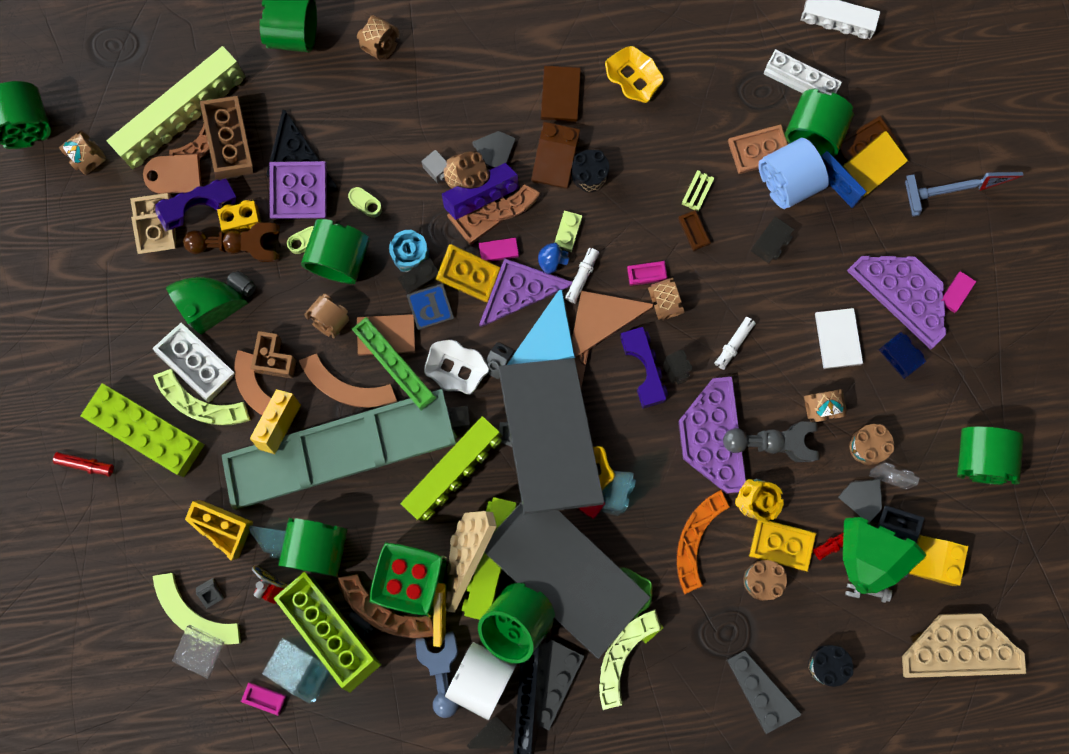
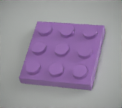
M325 161L270 162V218L327 219V163Z

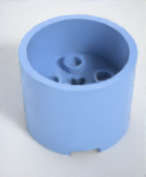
M799 138L768 154L759 161L761 179L763 182H766L768 189L772 192L770 197L782 209L789 208L828 187V174L825 164L816 148L805 138Z

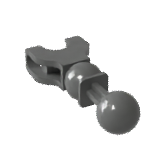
M803 421L790 426L787 431L780 432L770 429L761 431L757 435H747L743 430L733 428L728 430L723 437L724 447L731 453H740L746 447H758V452L766 451L771 454L786 453L795 462H814L819 460V452L808 449L804 443L806 434L818 431V424L816 422Z

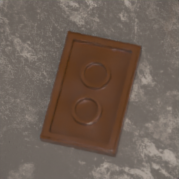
M544 66L541 120L577 122L580 68Z
M879 116L845 136L838 153L844 162L847 163L885 131H887L898 148H900L901 144L882 117Z

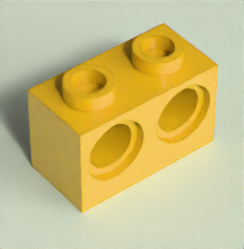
M251 200L242 201L237 205H225L221 209H217L223 233L233 230L240 233L249 231L253 225L261 222L258 206ZM247 212H252L250 217H245ZM234 216L232 221L227 222L228 217Z

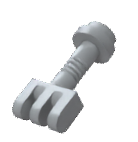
M847 583V588L854 589V593L846 591L845 595L859 599L860 592L855 589L853 584ZM886 588L878 593L866 594L880 597L881 602L886 603V601L890 602L892 590Z

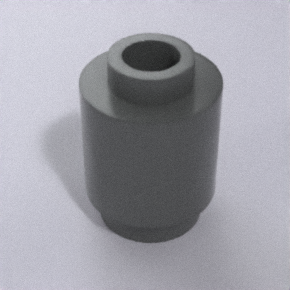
M240 271L230 273L227 278V284L247 298L256 289L254 281Z

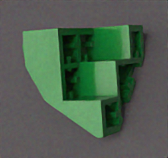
M862 517L845 518L843 561L849 581L862 594L878 593L897 584L926 557V553L915 541L908 538L902 540L895 537V532L882 526L879 529L868 523V520Z

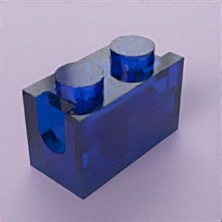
M900 332L882 346L879 351L904 379L924 364L926 360L924 359V354L911 344V339L906 334Z

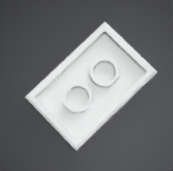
M854 308L816 312L815 318L823 368L862 365L863 361Z

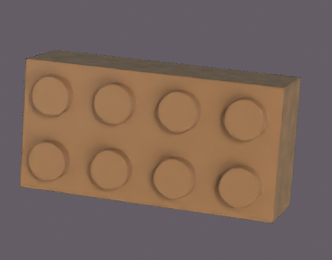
M238 96L200 101L215 179L253 174Z

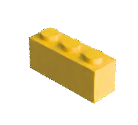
M276 389L250 437V440L259 450L276 454L301 406L292 393Z

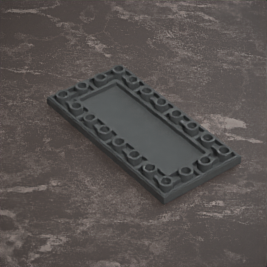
M569 358L499 366V377L524 515L603 505L604 499L575 359Z
M521 501L494 531L484 551L516 583L526 584V587L537 593L541 591L553 606L555 612L554 619L597 659L601 657L650 599L635 582L558 510L524 515Z

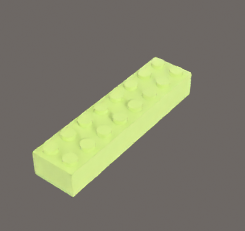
M222 46L106 141L133 170L135 167L141 166L150 155H154L162 145L170 142L172 137L178 132L183 131L190 122L200 117L202 113L200 101L219 99L226 96L229 90L243 81L245 75L237 61Z

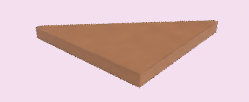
M581 291L572 337L575 358L613 335L625 325L636 320L648 310H651L653 304Z

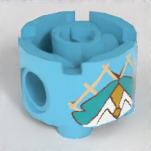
M403 230L394 236L389 245V252L394 264L400 271L416 272L427 265L429 250L421 234L413 230Z

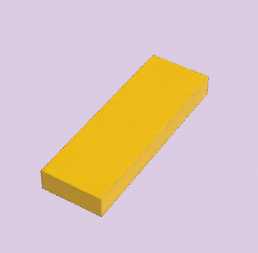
M438 583L434 595L433 646L436 647L442 646L446 635V585L444 583Z

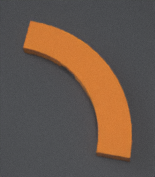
M722 490L708 497L694 510L681 532L677 548V572L684 594L703 586L697 568V550L703 532L709 523L721 512L730 508Z

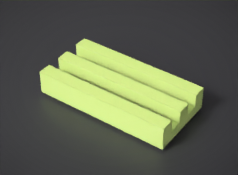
M697 170L682 201V205L698 212L714 177H708L707 174H701ZM701 178V181L692 197L691 202L688 203L687 200L696 184L697 179ZM707 181L708 184L697 206L693 205L704 182Z

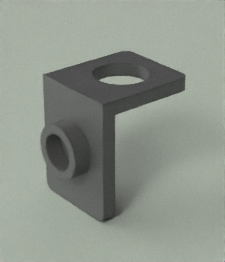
M497 342L490 350L486 360L489 368L488 375L499 379L498 367L506 365L514 350ZM498 349H503L507 353H502Z

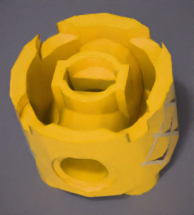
M748 479L741 487L735 504L744 516L768 522L770 519L774 520L781 513L784 499H781V494L783 493L776 484L758 479Z

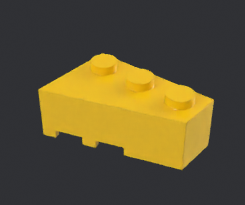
M202 500L192 501L185 518L199 533L206 536L216 548L222 550L231 561L239 558L253 524L250 520Z

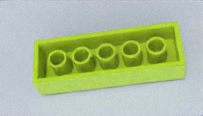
M103 383L80 415L181 477L186 475L205 445Z
M482 416L400 504L417 520L428 521L435 514L434 509L438 505L442 506L449 497L447 495L451 491L455 492L462 485L460 481L465 476L468 478L475 471L474 466L478 462L482 463L489 456L487 452L492 447L495 449L502 442L501 437L503 435Z
M493 497L492 502H488L486 511L493 512L497 526L496 529L517 507V503ZM483 553L474 572L473 580H470L467 586V591L470 594L468 600L464 599L462 611L465 612L464 616L479 620L495 601L502 569L485 553Z
M305 571L274 597V600L342 689L351 693L381 666L380 662L314 578Z

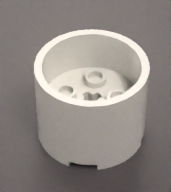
M473 642L464 656L445 697L489 720L517 664L503 661L490 653L487 648Z

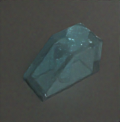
M249 526V531L262 550L270 553L271 558L280 559L286 531Z

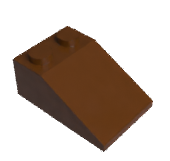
M543 122L531 181L565 189L568 188L580 129Z

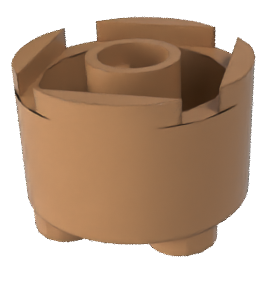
M323 294L317 298L304 315L307 320L310 318L313 320L312 325L328 337L332 334V338H335L349 321V317L346 315L348 311L341 305H335L331 297Z

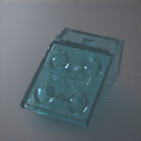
M613 471L615 474L614 479L602 490L605 505L600 511L617 517L621 513L624 514L630 501L629 498H626L627 494L630 495L636 479H633L634 473Z
M282 638L262 674L291 694L312 704L316 701L330 672L317 656Z

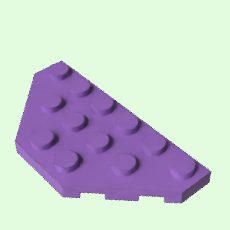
M861 256L847 270L930 350L946 335V328L944 327L945 309L942 294L944 290L943 282L916 257Z
M732 377L713 378L678 421L683 460L726 494L739 493L746 481L742 452L731 453L723 444V437L728 430L733 428L739 429Z

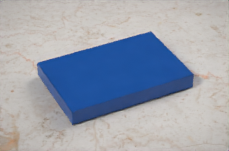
M826 151L821 158L827 170L828 184L853 208L867 191Z

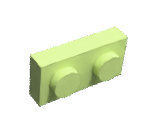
M564 211L554 242L562 250L572 252L582 215Z

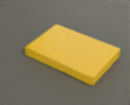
M885 131L842 167L867 191L864 195L866 196L908 160L887 131Z
M450 244L436 280L481 301L488 302L501 267Z
M757 520L749 557L770 560L779 565L807 572L816 533L772 521L763 522Z

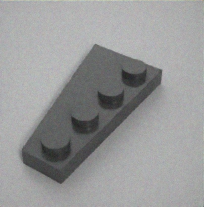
M553 640L550 643L547 677L539 726L547 730L550 729L584 658L583 655Z
M742 651L727 659L732 672L766 734L801 716L800 712L746 651Z

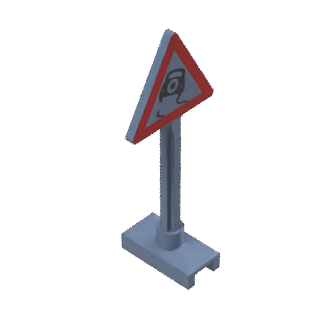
M1023 172L986 173L981 180H969L928 189H918L915 175L906 176L905 186L912 217L921 214L920 200L928 199L930 196L976 188L978 186L979 191L1023 177L1024 175Z

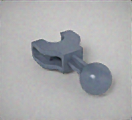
M453 631L446 633L445 647L439 653L429 651L427 641L424 638H416L417 659L429 669L430 676L435 675L438 694L433 700V710L439 717L449 718L458 709V704L445 697L449 688L447 673H451V664L458 655L455 634Z

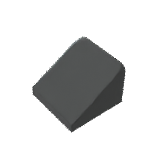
M213 578L196 587V595L206 609L224 599Z

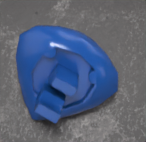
M557 243L547 244L538 254V263L546 274H551L556 271L558 264H568V252L561 250Z

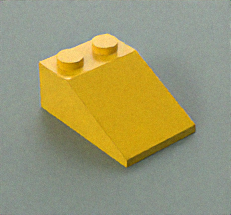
M921 536L918 545L926 553V557L909 574L950 586H960L968 546Z

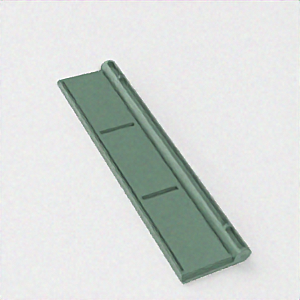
M443 389L432 392L436 399L422 411L410 398L286 435L276 454L259 450L255 445L222 454L231 507L236 510L455 445L457 443V436L452 429Z

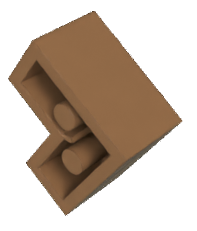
M258 331L250 368L255 373L293 379L297 360L291 355L279 354L282 339L277 334Z

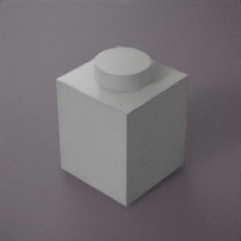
M434 150L421 162L425 171L438 184L441 180L445 181L444 168L447 165V161Z

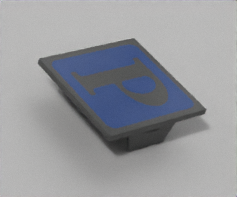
M443 283L406 294L418 330L454 319Z

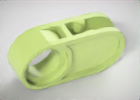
M360 187L350 190L348 198L353 206L371 218L378 217L381 214V204L375 197ZM376 204L378 209L375 212H369L368 206Z
M314 226L308 227L289 237L287 246L292 253L301 254L305 252ZM295 240H300L302 243L298 249L292 248V243Z

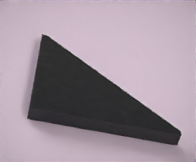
M282 109L270 162H320L286 110ZM270 162L266 174L268 178H270ZM327 172V188L337 190L336 184Z

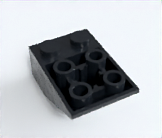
M885 505L878 529L882 526L895 532V537L902 540L908 538L919 544L925 526V518Z

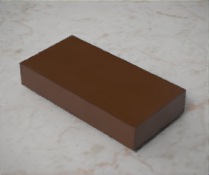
M696 210L678 217L693 251L711 244Z

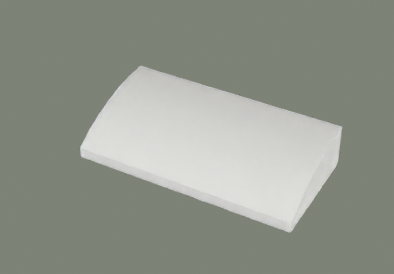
M182 323L153 347L154 352L208 403L217 396L235 375L220 358Z

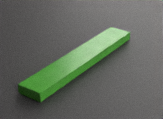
M367 317L352 328L353 332L421 411L436 399L433 393Z

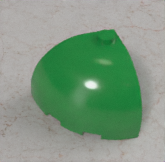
M186 278L166 287L169 296L187 324L200 335L248 304L245 298L234 288L212 278Z

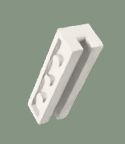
M806 0L801 21L811 25H820L825 29L838 30L843 34L856 35L861 39H871L876 30L880 11L840 0Z
M776 49L764 71V75L801 93L809 89H819V93L832 95V92L836 94L842 83Z

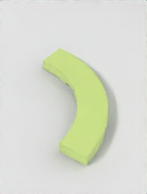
M172 369L153 375L157 386L166 399L176 409L192 419L214 425H233L250 421L244 402L232 405L208 404L190 395L181 386Z
M174 573L153 576L156 594L163 609L182 630L198 639L211 643H241L239 623L222 624L209 621L187 606L177 588Z
M656 610L647 612L630 622L609 646L601 666L599 684L603 710L623 704L620 684L624 663L631 650L639 641L662 629Z

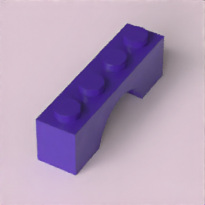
M506 163L490 170L489 181L481 187L466 189L456 186L442 193L444 208L457 220L519 189L518 175Z
M226 178L215 180L209 185L198 186L190 192L179 193L171 199L160 200L155 204V213L166 232L183 225L184 214L189 208L196 205H207L217 211V209H221L225 205H235L236 196Z
M640 327L621 333L620 339L625 355L638 358L646 368V380L637 389L642 409L664 403L668 393L665 385H661L660 379L662 374L660 368H656L654 363L656 355L653 349L650 350L648 343L651 341L648 331L645 332L644 328Z

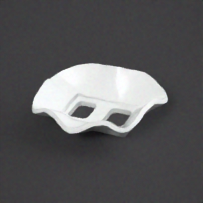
M443 340L431 345L424 372L427 377L436 381L444 391H461L465 394H471L483 377L488 374L489 368L483 356L477 350L464 348L454 340ZM445 359L454 362L450 372L441 369ZM463 366L472 370L467 380L458 377Z

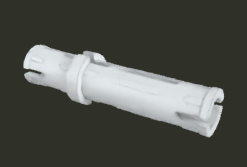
M589 248L583 262H580L578 273L565 297L569 302H577L590 272L594 270V263L600 254L597 250Z
M745 317L729 343L722 348L723 352L714 362L716 366L720 365V369L725 370L731 358L737 355L738 348L753 326H755L756 323L754 321L750 322L751 318Z

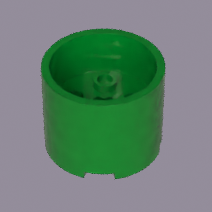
M263 0L262 7L265 8L262 12V19H260L262 44H266V48L310 53L314 47L317 32L316 1Z
M23 81L0 83V144L6 149H22L31 147L32 142L40 139L46 140L51 134V129L38 87Z
M819 89L806 90L802 93L785 132V139L790 144L799 138H805L812 143L820 156L828 151L835 157L841 148L854 117L853 106L845 98L833 92L832 95L819 93Z
M317 219L302 258L301 266L323 278L345 284H355L370 242L368 241V236L347 225L345 227L340 224H334L332 220Z
M994 427L963 428L961 430L957 477L965 479V476H967L972 482L1003 485L1007 481H1012L1014 485L1020 484L1024 435L1017 431Z
M289 518L278 566L338 577L348 529L315 521Z
M514 583L502 591L481 617L478 623V634L487 650L497 658L509 663H522L531 657L552 628L555 612L551 602L541 591L537 593L526 587V584Z

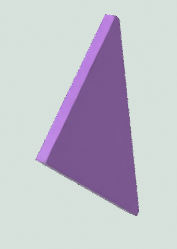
M504 258L479 325L481 327L556 294L559 290L571 287L573 282Z

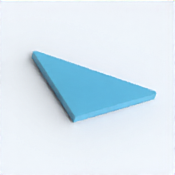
M562 290L556 293L507 365L575 358Z

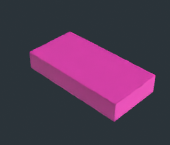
M516 238L479 243L481 258L488 262L519 257Z
M665 261L627 266L630 286L667 280Z
M961 271L958 272L943 295L941 301H944V307L956 313L976 281Z
M248 682L241 702L279 716L287 696Z

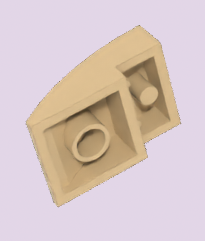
M164 193L130 198L133 217L131 218L138 254L176 249V229L165 232L155 213V204L162 199H171V194Z

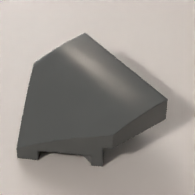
M497 131L473 141L472 144L477 152L482 155L486 166L493 169L507 162L515 138Z
M880 479L854 480L840 493L838 498L870 523L882 509Z

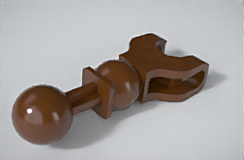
M260 222L253 225L247 232L240 233L234 230L227 233L220 232L219 237H206L203 232L193 230L185 235L183 244L185 249L191 254H201L207 248H219L221 252L238 254L241 251L250 253L252 257L260 262H278L279 254L275 251L266 250L263 243L267 236L278 234L280 226L275 223Z

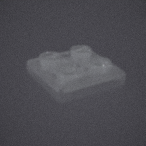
M188 625L172 662L208 679L225 642L192 625Z

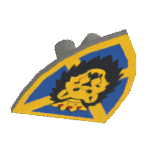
M258 566L252 567V571L262 580L256 583L255 597L261 599L269 584L281 588L288 586Z

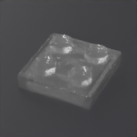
M889 463L880 464L872 468L869 474L873 478L903 489L917 486L920 479L914 476L913 472L908 470L899 471L895 469L894 465Z

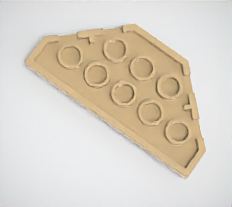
M493 512L464 513L462 519L457 524L455 534L451 537L446 580L447 612L456 611L497 527Z
M981 613L939 614L902 656L903 677L1026 674L1025 653L1016 647L1008 637L992 625Z

